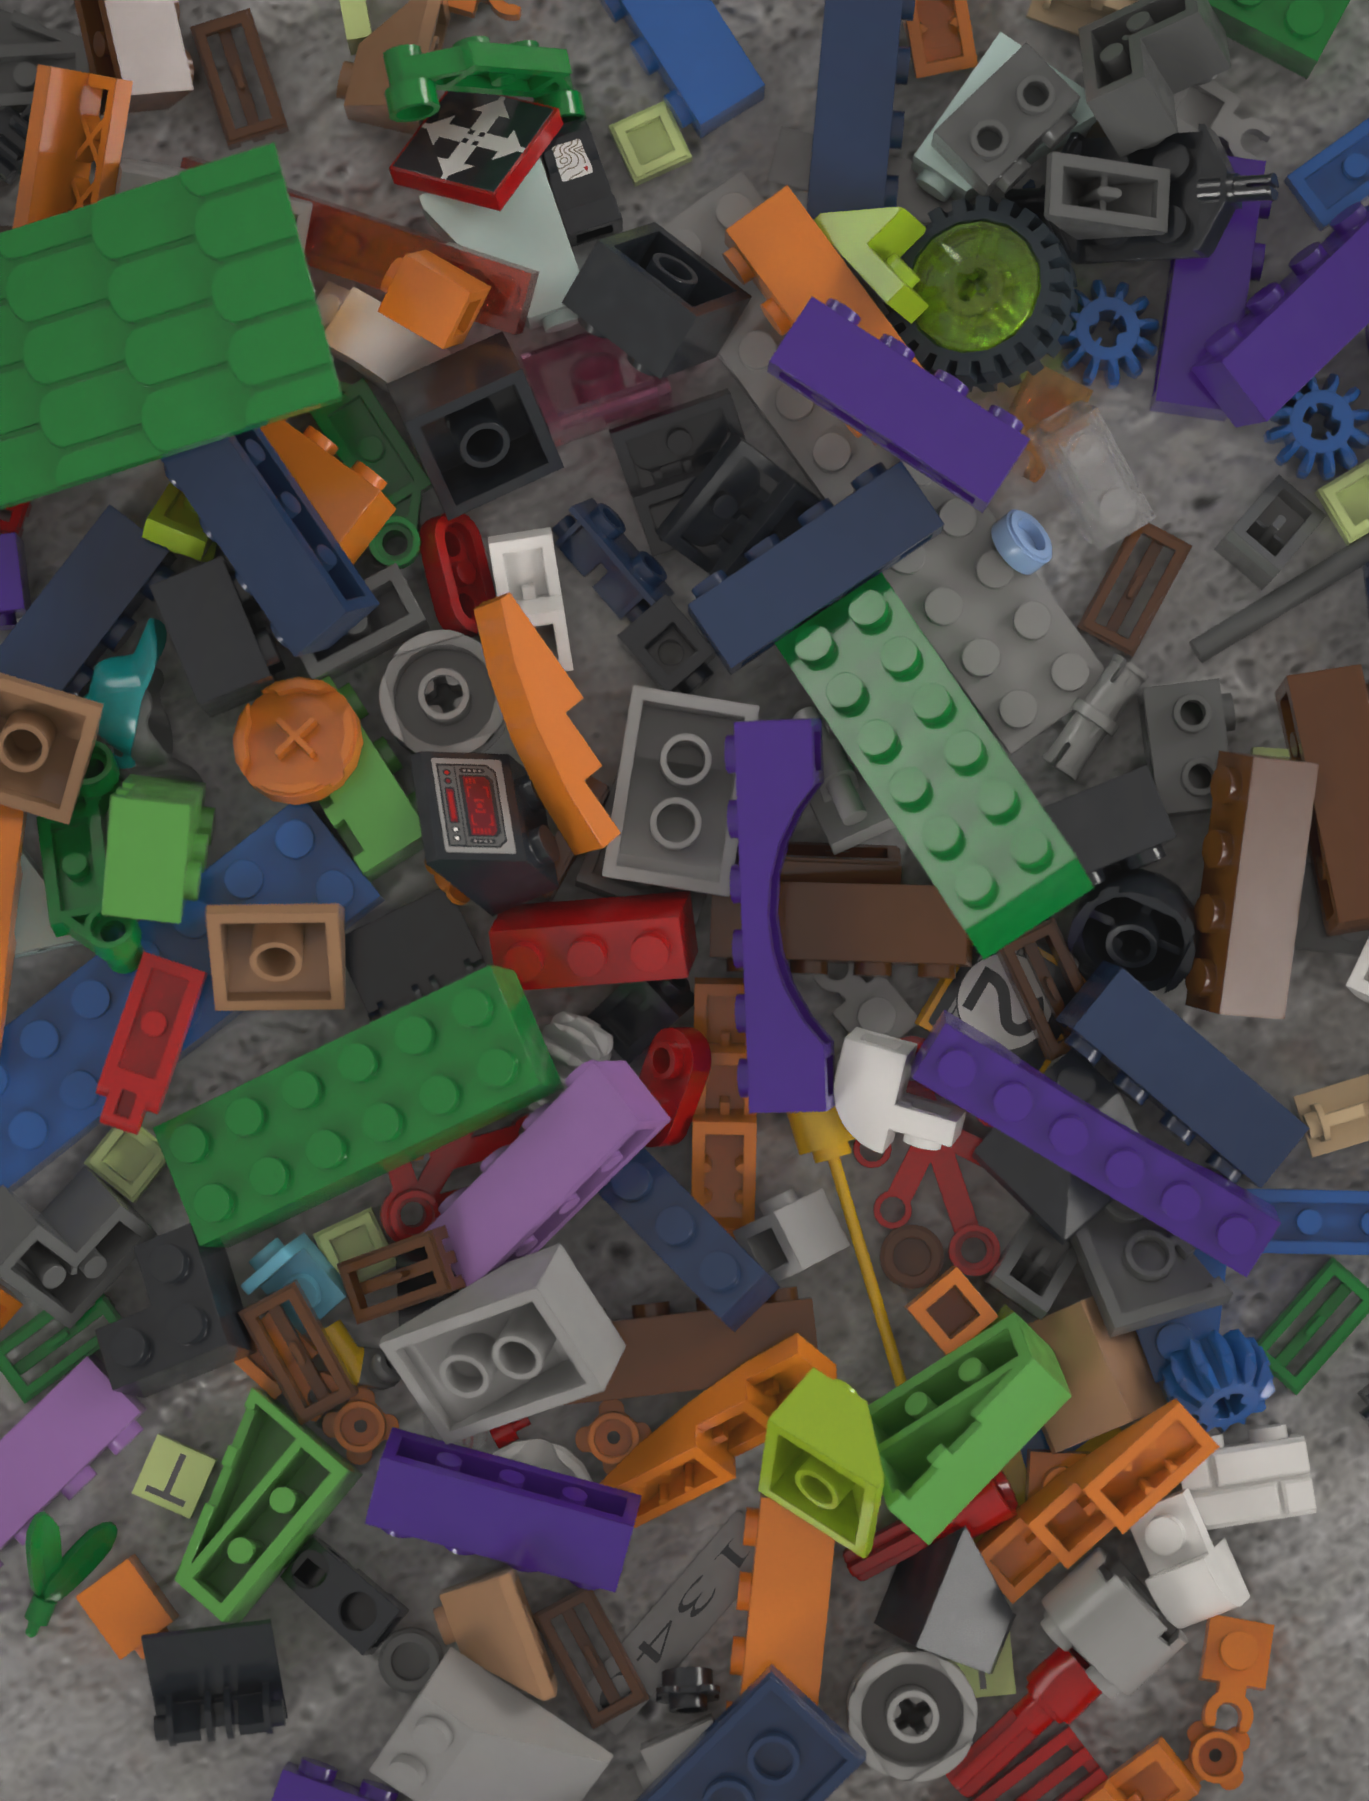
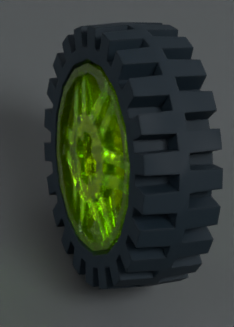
M977 196L976 204H970L965 198L951 201L952 211L946 213L939 206L927 213L932 222L925 226V233L900 257L921 279L913 289L929 307L910 324L883 300V304L889 311V314L885 316L904 343L915 353L916 359L924 370L934 375L937 369H941L963 382L969 388V392H972L973 387H978L984 393L997 391V383L1001 382L1011 388L1022 383L1020 374L1028 371L1034 376L1044 369L1040 360L1046 354L1053 359L1062 348L1058 342L1061 334L1069 337L1074 325L1069 314L1070 312H1077L1078 297L1074 291V287L1078 286L1076 273L1070 264L1072 263L1056 235L1036 214L1026 207L1022 210L1015 202L1004 198L1001 199L999 204L990 196ZM976 292H979L981 294H986V296L982 297L980 295L975 294Z

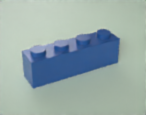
M599 0L614 23L621 19H624L636 37L635 40L629 43L635 58L648 76L656 71L659 73L670 91L663 96V99L682 129L691 124L701 139L764 100L765 83L711 0Z

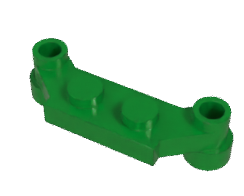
M471 36L455 42L452 48L422 53L420 46L416 44L395 46L383 53L389 87L384 91L389 117L395 122H413L436 114L440 110L437 90L531 97L535 103L559 108L563 124L583 117L586 119L581 93L573 89L570 76L572 71L567 49L539 47V43L535 40H522L511 44L491 43L490 38L487 36Z
M364 378L354 384L338 380L342 401L305 412V414L311 415L322 433L338 446L339 450L336 454L342 463L351 468L356 460H359L387 482V485L381 492L395 506L396 510L370 542L369 548L374 559L381 566L387 568L397 563L399 569L406 568L417 559L420 553L421 541L418 528L422 495L433 487ZM394 537H401L407 540L408 544L402 554L390 555L385 551L387 542Z
M96 741L69 825L41 816L36 817L49 924L56 938L66 935L72 936L106 961L114 972L127 974L138 969L145 950L141 944V928L136 919L102 915L108 840L105 814L110 810L111 795L116 794L117 788L122 786L118 780L120 769L112 751L106 744Z

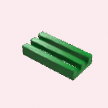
M1329 1256L1256 1340L1258 1345L1263 1347L1269 1359V1368L1273 1377L1284 1384L1291 1393L1297 1395L1368 1315L1369 1288L1333 1256ZM1335 1276L1341 1283L1278 1355L1273 1358L1267 1352L1328 1281ZM1353 1292L1358 1296L1360 1300L1294 1375L1290 1373L1285 1367L1348 1295Z
M103 1293L97 1299L95 1305L87 1310L71 1329L64 1327L14 1365L7 1354L55 1320V1318L43 1310L0 1342V1371L24 1404L34 1399L73 1370L84 1358L100 1350L97 1336L95 1335L28 1385L22 1377L24 1373L101 1316H104L109 1324L123 1319L124 1316L120 1315L109 1296Z

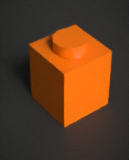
M425 249L405 254L403 258L398 257L390 265L381 283L380 289L386 294L378 312L436 346L446 349L464 343L491 286Z
M953 1265L904 1306L945 1356L973 1339L999 1317L958 1267Z
M136 1554L127 1558L75 1596L120 1660L134 1650L143 1660L145 1656L141 1635L169 1632L167 1626L179 1617L177 1611Z

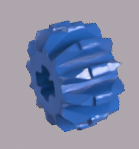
M1094 280L1090 290L1091 301L1083 292L1074 289L1078 297L1077 312H1070L1069 314L1074 325L1069 337L1061 334L1058 338V342L1062 346L1061 350L1072 349L1073 351L1064 358L1061 368L1068 372L1073 370L1079 363L1085 365L1087 368L1082 375L1081 383L1088 387L1093 383L1097 371H1103L1107 387L1109 389L1116 388L1120 382L1119 367L1127 376L1137 379L1143 372L1137 357L1152 359L1157 352V346L1143 337L1157 333L1160 328L1159 321L1152 318L1138 319V316L1143 314L1150 304L1148 298L1142 296L1137 298L1131 305L1127 304L1124 299L1129 291V284L1122 281L1117 285L1113 297H1107L1103 280ZM1099 321L1111 323L1108 328L1109 331L1114 327L1119 330L1120 334L1116 336L1111 347L1101 346V337L1096 341L1091 338V334L1094 333Z
M1331 373L1327 377L1322 390H1319L1315 376L1300 389L1301 392L1298 391L1285 406L1269 419L1282 426L1273 427L1263 435L1264 442L1267 444L1285 443L1286 447L1274 459L1278 466L1285 465L1292 456L1300 459L1296 468V477L1299 479H1306L1312 470L1313 463H1316L1321 478L1324 481L1331 480L1335 476V461L1343 468L1351 470L1358 463L1356 454L1351 447L1365 449L1369 445V435L1364 431L1354 428L1369 422V409L1352 411L1350 407L1361 395V391L1354 386L1341 397L1336 393L1340 383V377L1337 374ZM1315 413L1323 415L1325 417L1323 427L1331 430L1332 435L1327 431L1320 440L1311 437L1312 426L1303 422V418L1308 422Z
M1214 1329L1207 1338L1201 1340L1190 1338V1346L1185 1350H1177L1171 1353L1172 1363L1161 1371L1164 1380L1163 1387L1168 1396L1166 1398L1167 1402L1176 1398L1206 1432L1216 1427L1220 1433H1224L1232 1424L1241 1423L1246 1425V1417L1251 1413L1264 1411L1266 1409L1265 1400L1276 1392L1273 1384V1375L1269 1368L1270 1362L1263 1347L1258 1345L1254 1337H1245L1239 1329L1230 1330L1223 1336Z

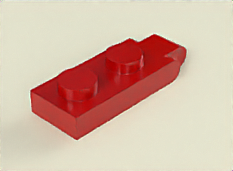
M145 951L143 952L96 1088V1094L107 1097L100 1116V1123L137 1135L142 1126L146 1111L159 1114L208 973Z

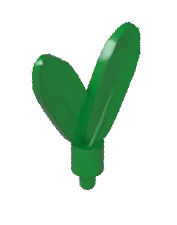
M40 1512L34 1516L26 1532L25 1543L30 1586L34 1592L24 1615L26 1620L29 1621L25 1629L28 1637H35L41 1626H48L58 1601L73 1591L111 1551L118 1532L113 1522H103L90 1528L62 1557L59 1526L46 1512Z

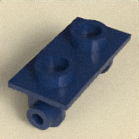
M593 498L575 504L568 509L571 514L565 516L552 528L551 531L558 538L555 545L583 577L588 576L600 564L607 569L608 573L592 588L617 615L620 621L627 618L632 623L650 608L648 603L652 606L665 594L669 598L675 594L665 582L667 574L662 565L649 553L637 550L624 535L626 527L622 519L608 505L604 503L598 504Z

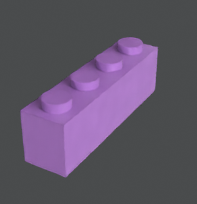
M589 1060L577 1067L565 1080L567 1089L553 1103H546L534 1110L522 1124L525 1131L511 1145H505L491 1153L480 1166L483 1173L469 1187L455 1191L441 1203L438 1208L441 1215L425 1231L443 1225L446 1226L449 1238L443 1239L442 1242L446 1252L454 1250L458 1262L450 1266L457 1276L462 1274L466 1287L507 1262L538 1252L671 1120L626 1060Z
M95 1354L84 1358L0 1440V1552L14 1538L24 1546L26 1543V1532L36 1514L44 1512L43 1510L61 1493L69 1501L74 1498L97 1475L90 1465L107 1448L117 1456L144 1430L136 1420L147 1408L136 1396L112 1390L106 1366ZM0 1560V1569H1V1567L4 1565V1563Z

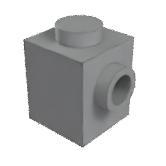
M793 1188L758 1204L764 1216L733 1231L738 1244L776 1283L850 1246L823 1188L799 1199Z

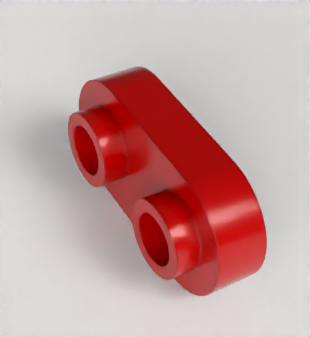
M444 512L425 521L419 532L421 541L420 554L437 620L444 630H452L475 637L479 635L474 609L482 602L496 597L482 537L474 521L466 514L448 521Z
M665 1028L659 1031L652 1040L639 1079L671 1120L645 1145L646 1147L674 1146L680 1143L688 1132L710 1074L712 1063L708 1041L696 1028Z

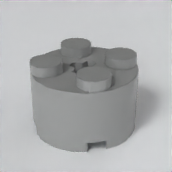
M452 630L425 632L402 644L384 671L379 687L381 712L395 739L410 754L413 755L420 751L485 753L504 733L506 724L488 675L482 645L478 640ZM443 683H448L452 692L463 691V696L454 700L455 710L448 713H443L439 705L429 706L428 701L437 697L436 686Z
M1098 1546L1042 1599V1604L1045 1608L1043 1616L1045 1618L1040 1622V1625L1048 1636L1064 1651L1067 1652L1073 1645L1090 1665L1085 1670L1088 1677L1107 1697L1113 1699L1121 1691L1131 1696L1187 1644L1188 1639L1182 1629L1179 1628L1171 1635L1168 1633L1167 1628L1161 1622L1165 1616L1155 1603L1149 1589L1119 1560L1110 1569L1103 1564L1106 1561L1108 1551Z
M898 1644L875 1653L858 1669L847 1691L846 1719L851 1738L867 1752L865 1762L875 1771L898 1780L926 1782L949 1773L966 1757L976 1733L978 1705L966 1676L954 1661L917 1648L911 1644ZM906 1698H910L914 1704L921 1703L922 1701L928 1704L921 1710L924 1721L916 1727L909 1720H903L900 1723L894 1720L901 1714L899 1703Z

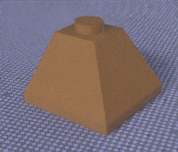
M410 0L358 44L354 63L349 61L343 62L336 91V98L345 100L344 109L348 120L411 135L416 132L425 119L413 122H395L389 117L384 91L389 87L383 53L392 47L404 44L419 45L422 53L442 50L451 17L448 0Z
M506 1565L441 1590L439 1597L442 1606L434 1608L433 1613L445 1645L456 1642L461 1654L482 1668L542 1701L556 1697L559 1683L517 1570Z

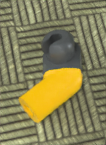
M341 1319L325 1328L356 1387L385 1390L394 1387L401 1380V1377L381 1348L357 1346Z

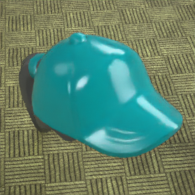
M155 618L148 620L133 654L109 657L100 661L95 666L89 693L83 698L104 704L98 735L113 747V755L120 769L119 780L123 782L129 774L203 782L196 770L172 757L173 736L171 724L160 698V691L164 684V674L160 669L156 668L165 648L167 631L165 625Z

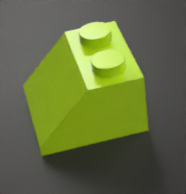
M813 1367L768 1419L758 1491L865 1559L872 1551L884 1485V1476L868 1403L846 1382L839 1379H831Z

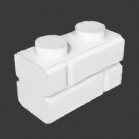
M1286 1424L1248 1429L1249 1441L1225 1445L1222 1433L1209 1434L1218 1444L1219 1448L1176 1486L1177 1492L1189 1488L1206 1530L1316 1513L1315 1495L1304 1436L1298 1433L1288 1435Z

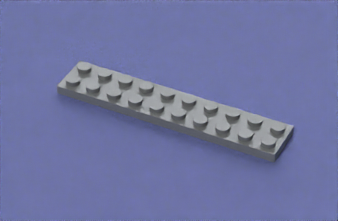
M741 169L661 227L752 296L719 351L718 357L822 500L829 497L832 503L836 505L855 492L850 483L864 471L879 462H882L888 470L902 460L878 444L874 445L864 435L856 438L844 422L767 372L769 360L787 333L781 336L764 315L760 304L766 301V298L755 283L751 280L743 285L733 274L722 256V253L729 249L724 243L725 230L764 202V199ZM902 461L945 525L941 534L882 574L1008 756H1010L1073 711L1071 707L1078 697L1083 700L1086 698L1105 671V667L1035 572L1031 575L1022 574L1013 569L1001 557L991 536V528L998 520L987 507L981 513Z

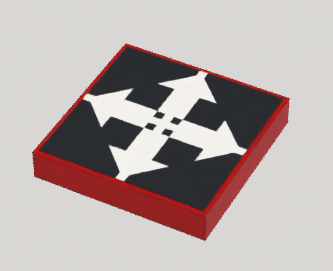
M446 91L439 100L440 110L436 114L425 118L390 165L389 171L393 183L396 185L501 211L564 125L559 108L505 95Z

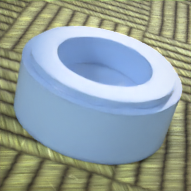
M1014 509L993 524L991 536L994 545L1001 557L1016 571L1025 575H1031L1051 560L1052 544L1042 525L1030 514Z

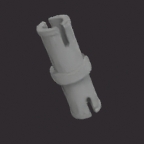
M1116 653L1112 656V661L1084 700L1079 697L1076 699L1071 707L1075 712L1048 752H1045L1042 756L1046 762L1060 772L1063 771L1066 776L1074 781L1077 780L1078 774L1106 734L1113 737L1120 726L1115 721L1141 684L1146 682L1149 677L1131 662H1125L1126 659Z

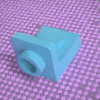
M305 1232L287 1245H284L278 1237L271 1241L248 1262L256 1272L240 1285L248 1296L258 1288H261L268 1295L297 1279L319 1320H322L347 1297L340 1274ZM290 1300L282 1303V1306L293 1326L304 1335L307 1331Z

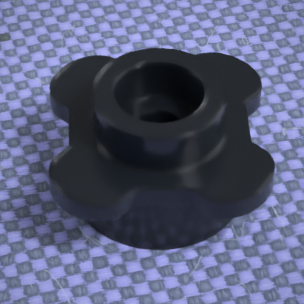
M677 1667L661 1672L662 1687L656 1688V1702L669 1704V1711L672 1713L692 1714L705 1712L708 1710V1702L720 1700V1686L713 1684V1670L710 1668Z

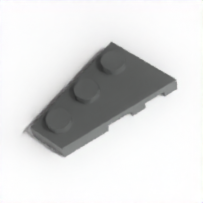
M1113 1200L1108 1204L1106 1208L1070 1239L1110 1338L1226 1304L1233 1295V1292L1219 1276L1213 1278L1194 1255L1196 1248L1117 1200Z

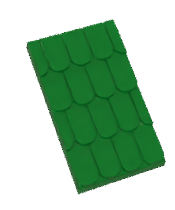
M275 142L181 171L178 175L105 197L97 203L0 233V510L342 401L340 386Z

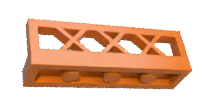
M38 64L12 229L97 203L105 197L115 195L133 81ZM103 89H106L108 94L104 118L100 120L99 113ZM95 160L96 170L94 181L91 184L89 176L91 164Z

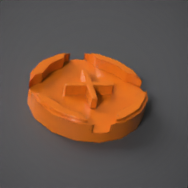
M305 677L281 680L261 690L263 695L257 698L252 705L248 702L238 716L233 735L235 761L253 789L273 802L301 805L322 800L341 788L356 769L363 746L360 719L345 696L337 692L323 680H312Z

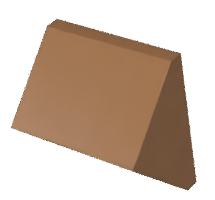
M0 673V804L69 825L96 743L104 704Z
M340 904L206 906L215 1011L345 1009V909Z
M1093 1296L1043 1317L1042 1320L1038 1319L1028 1323L1054 1350L1072 1395L1041 1428L1052 1454L1133 1422L1167 1404L1159 1383L1154 1381L1136 1330L1110 1338Z

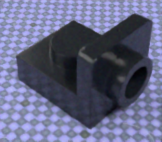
M687 978L622 983L587 1018L600 1024L601 1029L613 1036V1049L623 1060L630 1064L651 1045L653 1038L659 1031L669 1028L694 1005V994L690 990V983Z

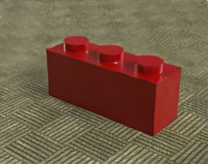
M690 891L520 904L498 914L488 932L493 966L514 970L523 990L688 978L698 954Z

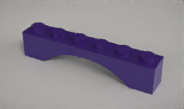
M822 718L734 722V735H726L724 756L727 773H736L737 799L728 801L727 826L729 837L731 839L738 838L739 864L731 865L730 869L731 900L733 903H741L742 929H735L733 932L732 955L735 968H743L744 994L736 995L735 1023L738 1033H746L747 1058H740L738 1062V1091L740 1097H749V1113L828 1111L836 1106L834 1101V1040L812 1015L794 983L783 951L778 915L780 876L789 841L805 808L824 783Z
M943 1010L910 1064L912 1079L1246 1278L1281 1224L1278 1214L1271 1204L1224 1176L1166 1149L1116 1121L1045 1076L998 1041L946 1010Z

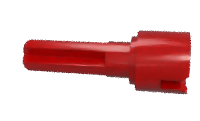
M1001 1469L929 1545L898 1519L875 1532L872 1551L865 1559L846 1547L843 1551L846 1567L853 1577L859 1581H866L917 1554L919 1551L963 1526H966L971 1537L975 1538L1017 1516L1015 1509L1019 1504L1016 1495Z
M1058 1647L1026 1676L1029 1682L1026 1685L1028 1693L970 1746L962 1762L946 1774L951 1785L966 1798L973 1797L1054 1721L1059 1724L1065 1722L1070 1725L1103 1693L1085 1672L1090 1665L1073 1647L1067 1652Z

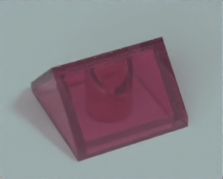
M588 331L520 355L535 400L556 447L672 407V391L667 377L659 379L658 377L649 376L638 371L628 362L626 352L609 339L597 337Z

